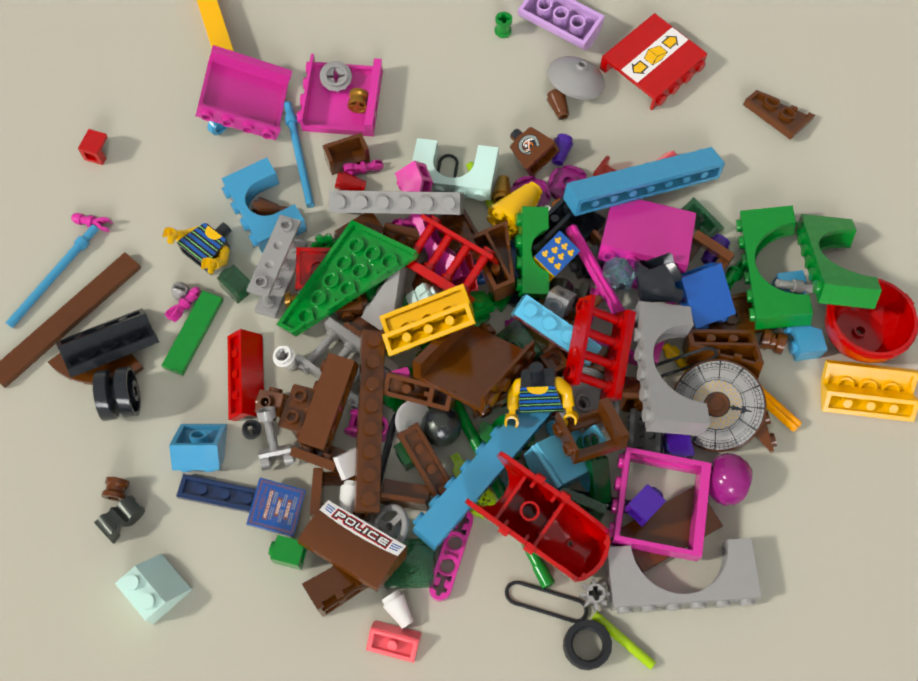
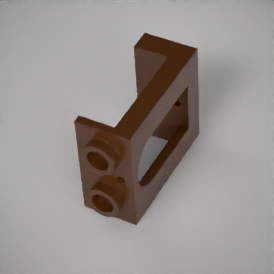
M697 230L692 239L688 265L701 247L719 258L717 263H722L724 271L733 260L735 254Z
M608 397L599 400L598 409L578 415L579 419L576 425L574 418L570 417L567 418L568 425L566 426L560 413H556L555 423L552 425L553 432L557 438L561 439L564 454L570 457L573 464L627 447L629 432ZM602 423L611 440L578 449L570 433Z
M313 468L310 504L311 518L323 506L325 486H341L346 481L341 480L339 472H324L323 468ZM355 475L346 480L355 481ZM353 511V514L360 519L370 521V514L354 513Z

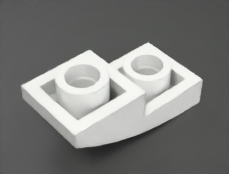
M356 447L333 458L341 480H346L355 475Z

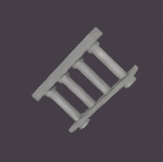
M280 215L246 290L248 293L260 296L254 309L257 314L277 319L285 300L284 293L289 291L296 274V247H307V242L295 239L301 225V220Z
M330 317L324 323L327 336L309 357L305 359L300 354L295 356L298 369L306 375L310 373L318 380L322 372L314 363L333 341L336 342L338 340L344 344V348L338 356L347 358L350 354L354 353L360 356L361 338ZM384 355L385 380L387 372L400 369L401 367ZM359 368L354 383L359 378ZM350 391L348 401L351 403L350 406L353 409H358V396Z

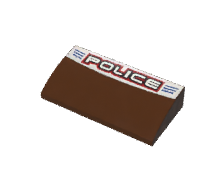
M327 500L317 511L297 540L298 544L376 592L403 563L407 555V546L330 500Z

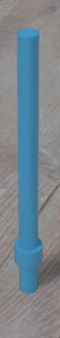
M287 101L284 103L285 121L290 130L306 207L312 208L315 205L297 129V115L294 114L292 102Z
M92 224L82 236H78L73 242V247L5 322L8 326L13 328L78 253L88 247L89 241L99 231L96 226Z

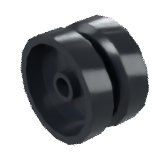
M119 367L115 370L114 374L108 369L94 373L93 397L96 410L102 421L116 420L120 414L125 418L139 415L141 407L140 391L132 367Z

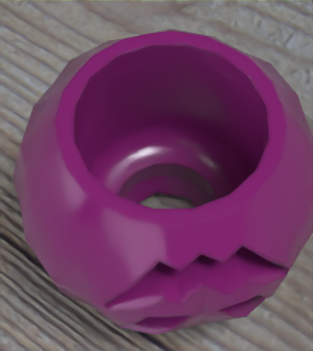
M725 453L718 455L712 461L708 495L715 502L724 506L736 505L742 502L752 482L753 471L749 463L736 454Z

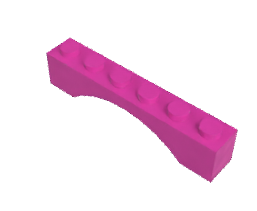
M414 160L395 173L397 186L401 191L431 192L433 181L425 163ZM411 214L413 225L421 236L428 224L420 218L422 214ZM424 214V215H426L427 217L430 218V216H431L432 214ZM436 229L424 246L428 254V261L442 240ZM447 247L435 266V273L439 276L442 273L445 274L457 255L449 247ZM465 259L452 278V284L456 286L463 283L470 273Z

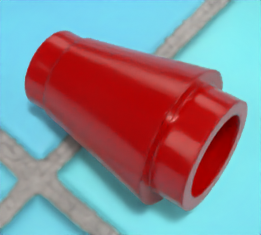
M345 171L344 173L338 172L335 188L339 190L364 191L367 181Z

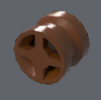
M106 477L105 483L107 486L102 491L101 497L120 502L126 497L125 490L129 487L130 482L118 477Z

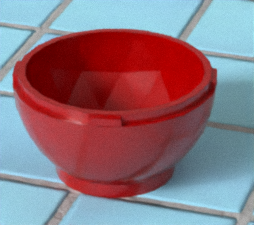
M878 279L882 291L875 309L827 304L825 308L824 324L832 344L844 356L859 362L880 363L894 359L910 348L918 333V318L914 302L907 293L882 279Z

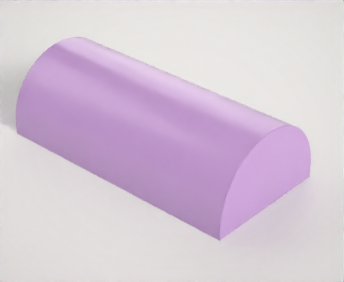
M524 0L518 9V16L584 51L588 50L596 40L605 17L575 0Z

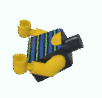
M224 222L216 229H213L207 223L185 230H176L172 227L164 229L162 237H168L167 242L169 244H173L175 240L178 241L177 244L181 252L208 274L212 275L216 269L228 264L230 246L225 237L232 230Z
M540 362L532 363L529 369L521 371V378L515 379L508 389L507 409H509V413L505 416V426L507 427V420L512 418L515 419V428H517L519 417L516 414V410L519 413L564 412V408H566V413L563 420L566 426L568 425V416L574 418L576 425L579 416L573 410L575 405L572 387L562 377H558L555 369L544 368Z

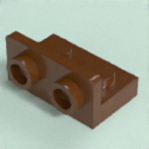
M388 222L384 224L383 235L410 248L414 247L420 237L417 228Z
M298 384L292 386L278 423L280 428L291 430L295 438H297L299 426L304 423L306 417L305 408L308 402L312 401L314 395L312 388Z
M299 444L298 448L292 446L289 455L338 473L333 458L346 451L331 445L329 453Z

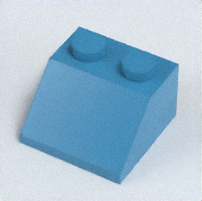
M180 424L169 445L172 470H180L182 472L193 470L213 472L220 470L225 457L227 424Z

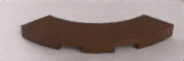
M60 353L48 361L54 370L62 376L87 385H93V375L96 371L108 369L114 374L117 368L130 366L136 375L144 369L132 354H129L71 378Z

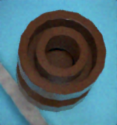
M763 329L758 343L759 348L763 350L771 349L773 353L781 355L785 348L788 334L783 332L775 333L772 329Z

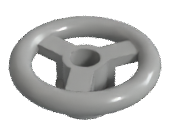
M388 504L376 514L372 526L377 529L379 527L383 528L384 533L403 543L408 533L409 519L403 507L398 504ZM390 511L398 513L392 520L387 522L382 520L385 514Z

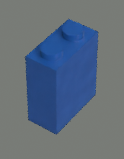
M710 262L681 273L682 279L675 282L676 288L684 290L680 305L691 307L694 324L692 328L706 329L710 323L727 321L729 316L736 314L722 263Z

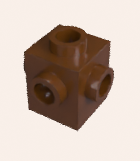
M270 387L269 391L260 389L255 401V412L263 407L274 406L277 417L281 418L289 395L282 394V389Z

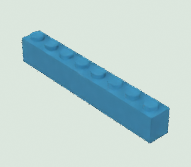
M712 147L699 149L567 183L563 199L574 216L718 179L725 162Z
M516 410V414L519 417L517 428H515L516 421L512 418L507 420V427L505 424L502 427L497 425L490 434L492 438L487 444L482 442L476 449L475 453L477 455L472 461L467 459L461 466V474L457 478L451 477L444 486L446 491L441 496L437 494L429 503L431 508L425 514L421 512L413 521L415 525L413 533L435 551L472 509L464 503L466 498L477 503L506 469L496 455L502 451L514 459L554 412L519 413Z

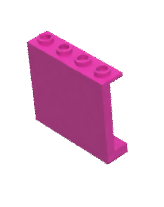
M213 45L195 116L205 121L216 122L225 127L236 128L245 133L256 134L265 139L276 141L281 130L280 122L292 70Z
M311 54L310 62H306L307 78L303 79L304 94L300 95V106L302 107L301 111L298 110L297 122L300 123L302 131L346 135L362 133L363 136L374 137L383 75L382 59L374 58L373 66L346 64L352 73L351 84L347 86L346 90L343 89L337 93L336 91H329L321 83L320 72L327 63L315 62L314 54ZM335 71L334 77L331 78H334L335 83H337L340 77ZM353 88H362L369 93L367 109L364 113H354L347 107L350 100L349 92Z
M640 199L612 206L609 208L597 260L634 268V263L638 259L647 261L667 253H672L674 262L677 264L680 272L684 273L689 263L696 213Z

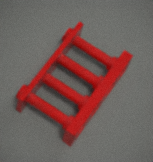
M422 214L420 218L428 225L412 249L420 254L435 229L445 234L427 263L425 262L421 265L417 262V258L405 267L445 291L456 286L452 284V278L469 251L472 250L480 255V257L463 282L472 304L475 298L470 295V288L488 260L495 265L499 263L494 256L495 252L486 246L482 249L441 225L442 221L437 217L431 215L429 218ZM455 240L462 247L445 274L442 273L439 276L434 273L436 270L435 266L451 241Z
M591 294L579 298L576 304V316L563 377L570 386L580 385V382L601 389L600 399L608 397L610 401L621 400L636 312L628 309L617 312L614 315L595 307L596 295ZM592 316L612 323L611 336L590 328ZM588 338L609 346L607 358L586 350ZM584 359L605 367L603 380L582 373Z

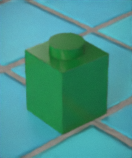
M277 535L276 541H272L268 554L271 556V561L275 564L302 570L308 549L298 544L296 539Z

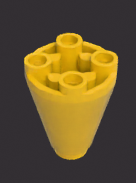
M534 182L521 186L489 207L488 215L486 216L487 221L492 225L507 221L509 239L515 238L516 234H518V226H515L516 213L519 212L522 206L536 207L543 193L542 189Z

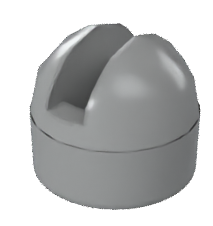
M176 282L171 288V293L176 300L184 299L190 291L187 284L183 282Z

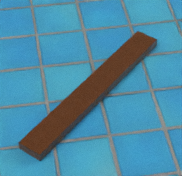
M124 252L0 360V384L4 388L10 385L52 348L56 341L61 340L141 269L140 265Z

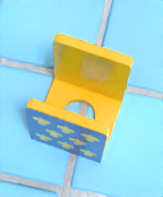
M559 231L533 259L540 268L549 272L550 282L580 250Z

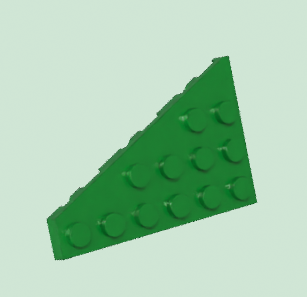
M351 220L276 325L297 337L416 260L419 256L418 252Z

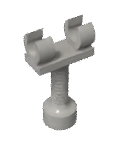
M267 406L256 411L258 421L263 422L265 425L270 447L259 450L258 456L262 471L271 469V456L283 454L285 466L293 465L294 457L289 455L292 449L291 444L278 446L273 419L277 417L275 407Z

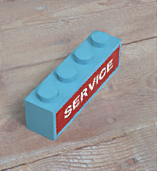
M529 295L522 296L510 315L568 354L573 326ZM588 338L586 350L598 354L602 346ZM584 359V366H590L592 362Z

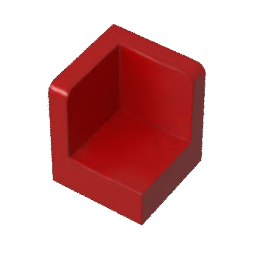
M88 129L78 147L84 160L104 165L106 157L101 149L108 138L107 134Z

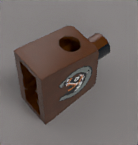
M529 127L525 132L515 129L510 135V138L514 141L510 148L529 176H535L560 152L554 140L532 127Z

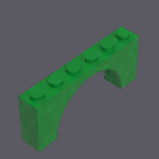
M793 205L740 211L739 219L736 220V232L741 233V236L738 237L739 249H743L744 253L741 254L742 267L746 266V271L743 272L744 284L749 286V289L746 290L747 303H751L752 308H749V319L754 321L755 330L808 326L812 322L813 310L810 294L789 293L772 286L760 275L755 263L759 253L768 244L777 239L794 235L796 220Z
M801 214L799 222L796 221L794 234L797 235V244L800 245L801 256L804 257L805 268L808 269L809 281L812 282L813 293L816 294L818 303L875 309L882 291L877 277L866 276L844 269L833 263L822 253V251L832 248H851L857 231L852 219Z

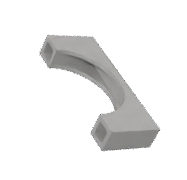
M329 190V212L464 214V192Z
M638 301L635 309H632V311L636 312L632 341L635 342L636 346L634 359L638 362L637 380L640 381L641 386L639 399L643 403L642 421L645 422L646 431L702 436L710 425L707 403L693 401L674 391L659 375L653 358L654 346L671 338H686L694 325L691 307Z
M752 538L727 539L722 544L721 566L714 581L707 588L689 594L669 592L652 583L638 567L631 546L609 547L608 556L605 560L608 592L611 593L609 595L610 611L617 610L618 614L632 613V609H642L643 613L655 612L658 607H666L667 611H677L682 609L681 606L691 605V609L706 608V604H715L716 608L731 606L730 603L739 602L740 606L755 605L756 600L762 598Z

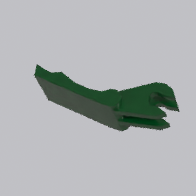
M588 435L584 437V447L581 436L576 441L578 449L599 444L595 435L592 436V445ZM603 455L585 461L590 475L589 494L592 500L591 508L612 502L608 457Z

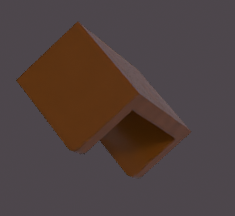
M362 133L322 145L331 175L343 172V164L345 163L360 164L362 161L365 163L370 162L369 149Z

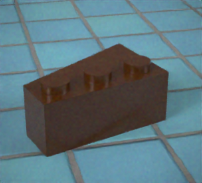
M507 221L467 237L468 241L483 249L486 246L495 252L494 256L499 261L495 265L488 260L481 271L495 302L515 294V278ZM470 250L473 259L477 262L480 255Z
M691 329L686 338H684L682 345L683 354L703 347H713L718 351L716 359L736 362L751 371L757 379L759 378L764 361L754 330ZM705 350L684 357L685 363L691 365L709 359L715 353L711 350Z
M334 565L302 583L316 609L323 617L368 588L367 585Z

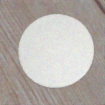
M409 401L402 404L395 416V426L398 433L415 422H418L421 427L422 418L429 410L428 407Z

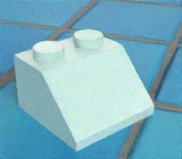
M162 554L134 566L115 583L143 619L151 624L156 623L192 591L190 586Z

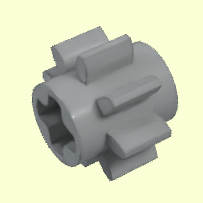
M593 578L590 586L583 583L582 588L585 590V593H580L579 598H584V608L590 605L593 606L594 611H597L599 604L603 607L607 605L604 597H608L611 593L605 592L603 588L606 584L605 582L601 585L596 584V580ZM592 590H595V594L600 595L596 600H594L593 596H589Z

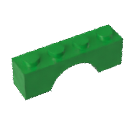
M522 206L515 215V226H518L515 247L519 248V256L515 258V269H519V278L515 280V290L519 291V297L527 294L531 298H545L549 293V272L543 270L535 263L531 247L533 240L545 234L549 229L548 207Z

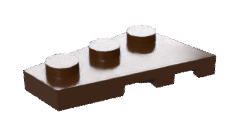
M759 90L753 92L743 103L751 112L755 113L790 140L815 117V114L810 112L804 114L797 111L798 107L791 105V107L783 105L779 99Z

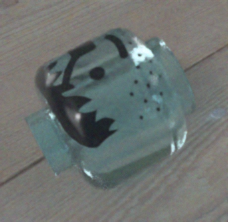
M614 257L608 260L603 270V276L613 290L629 289L636 277L635 270L625 258Z

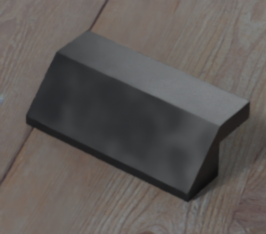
M562 197L549 210V229L545 234L533 240L531 247L532 257L534 258L559 231L569 239L566 234V228L571 225L577 226L585 242H587L591 232L594 229L598 231L605 224L606 218L595 211L574 216Z
M142 308L56 341L71 378L159 343L158 337Z

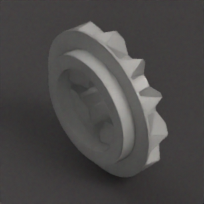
M332 61L321 69V83L329 91L332 90L338 93L340 90H346L347 86L351 84L352 73L346 64ZM335 71L340 77L337 83H335L334 78H331L334 77Z

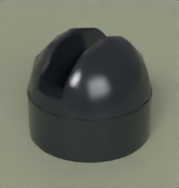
M247 420L243 424L242 434L245 438L254 440L260 435L261 425L258 421ZM252 426L253 435L249 433L248 427Z

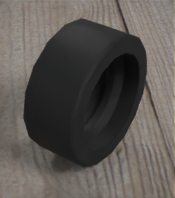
M585 619L577 621L568 629L563 640V650L565 657L573 666L582 670H593L599 668L608 660L612 652V640L610 633L602 624L595 620ZM592 630L600 637L602 650L595 659L583 660L574 652L573 639L579 631Z

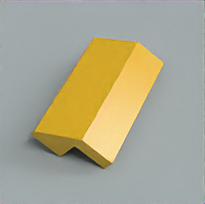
M464 284L379 316L385 334H382L389 357L476 324L473 307Z
M825 360L821 377V410L824 412L914 422L918 410V399L914 395L918 371L914 369Z

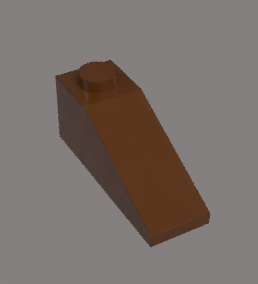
M394 372L386 373L383 395L448 412L455 407V398L414 378L413 375Z

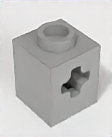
M557 285L549 291L543 306L563 319L570 313L577 294Z

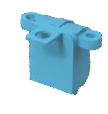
M555 419L550 420L546 425V430L550 437L537 442L524 454L527 466L534 474L539 472L547 478L545 481L558 491L580 481L584 489L589 492L590 475L585 461L573 464L570 457L564 454L562 441L553 432L552 425L555 423ZM596 424L592 425L583 434L579 431L570 433L575 443L578 437L581 436L583 447L584 437L588 435L590 439L591 433H595L599 437V443L607 441Z

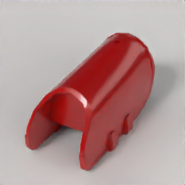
M499 452L496 456L508 471L509 484L504 495L494 505L490 506L478 505L466 498L464 503L499 527L498 532L505 537L510 535L524 545L523 550L530 555L534 552L568 576L573 582L585 581L594 575L602 567L608 556L611 543L608 528L570 499L572 495L565 490L560 492L545 481L547 478L541 473L534 474L506 453Z

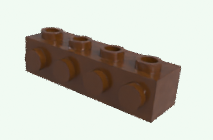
M328 353L327 359H323L320 367L321 376L313 386L312 392L314 395L312 401L308 402L305 408L306 417L304 423L297 430L298 443L329 453L359 368L355 360Z

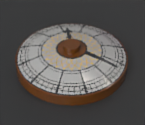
M723 359L703 361L688 369L675 385L674 391L693 401L707 403L710 420L709 427L702 436L690 435L692 444L699 448L713 452H727L738 449L750 442L758 434L764 423L767 410L764 390L755 375L736 362Z

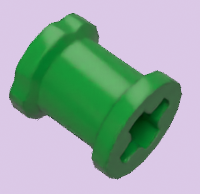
M500 12L495 17L497 26L494 32L499 38H507L511 35L512 29L510 25L513 18L510 13Z

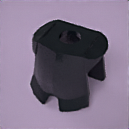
M667 253L647 261L642 259L635 261L634 269L640 301L681 302L684 290L676 288L675 282L680 281L682 275L673 260L672 253Z

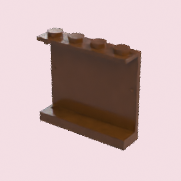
M472 325L433 340L413 360V377L484 413L489 406L492 407L496 403L498 396L502 392H506L509 389L511 382L515 378L520 377L521 371L525 366L533 362L536 355L534 351L535 341L532 340L522 349Z

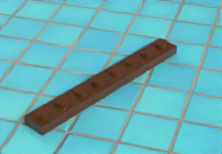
M362 329L360 339L354 513L378 514L380 512L385 346L382 334H385V332Z

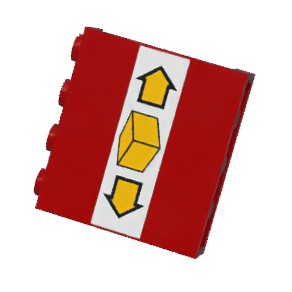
M654 13L602 56L599 69L604 73L612 67L652 98L650 110H653L658 105L661 106L670 94L674 95L683 83L687 84L696 72L699 73L704 69L708 53Z

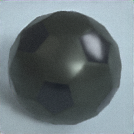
M431 408L422 418L421 429L431 445L446 447L458 439L461 434L462 423L458 413L453 409H450L448 412Z

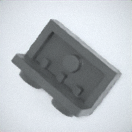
M631 408L630 416L627 417L629 429L627 447L663 454V433L646 431L645 422L642 421V412H639L636 408Z

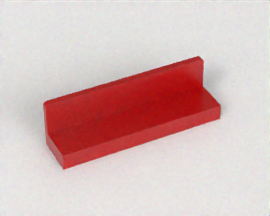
M239 329L227 336L228 420L238 421L246 416L257 418L255 401L259 395V390H264L263 336Z

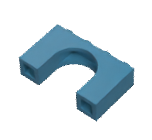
M267 157L221 178L224 187L221 189L226 199L231 198L233 203H230L235 215L240 214L241 219L239 221L245 231L249 230L251 235L248 237L254 247L258 246L261 253L264 252L280 215L301 220L296 236L307 231L305 220L295 204L268 216L257 215L249 210V205L256 195L279 184L277 174Z

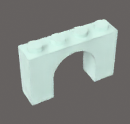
M417 138L412 161L415 160L426 164L433 181L431 192H464V198L476 199L478 201L492 199L491 196L499 162V147L478 145L473 168L461 177L450 178L441 175L435 169L439 154L438 141Z

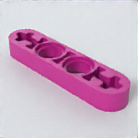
M470 511L466 514V520L469 523H464L462 527V532H466V535L457 532L458 524L454 528L456 531H452L444 540L429 585L430 596L435 601H445L451 594L473 525V516ZM452 537L461 539L462 546L459 549L455 550L449 547L448 541ZM444 560L453 561L455 568L452 572L446 573L441 569V563ZM437 574L444 578H451L450 582L445 580L444 589L447 592H442L440 596H437L436 590L433 589L434 586L438 587L441 582V578H437Z

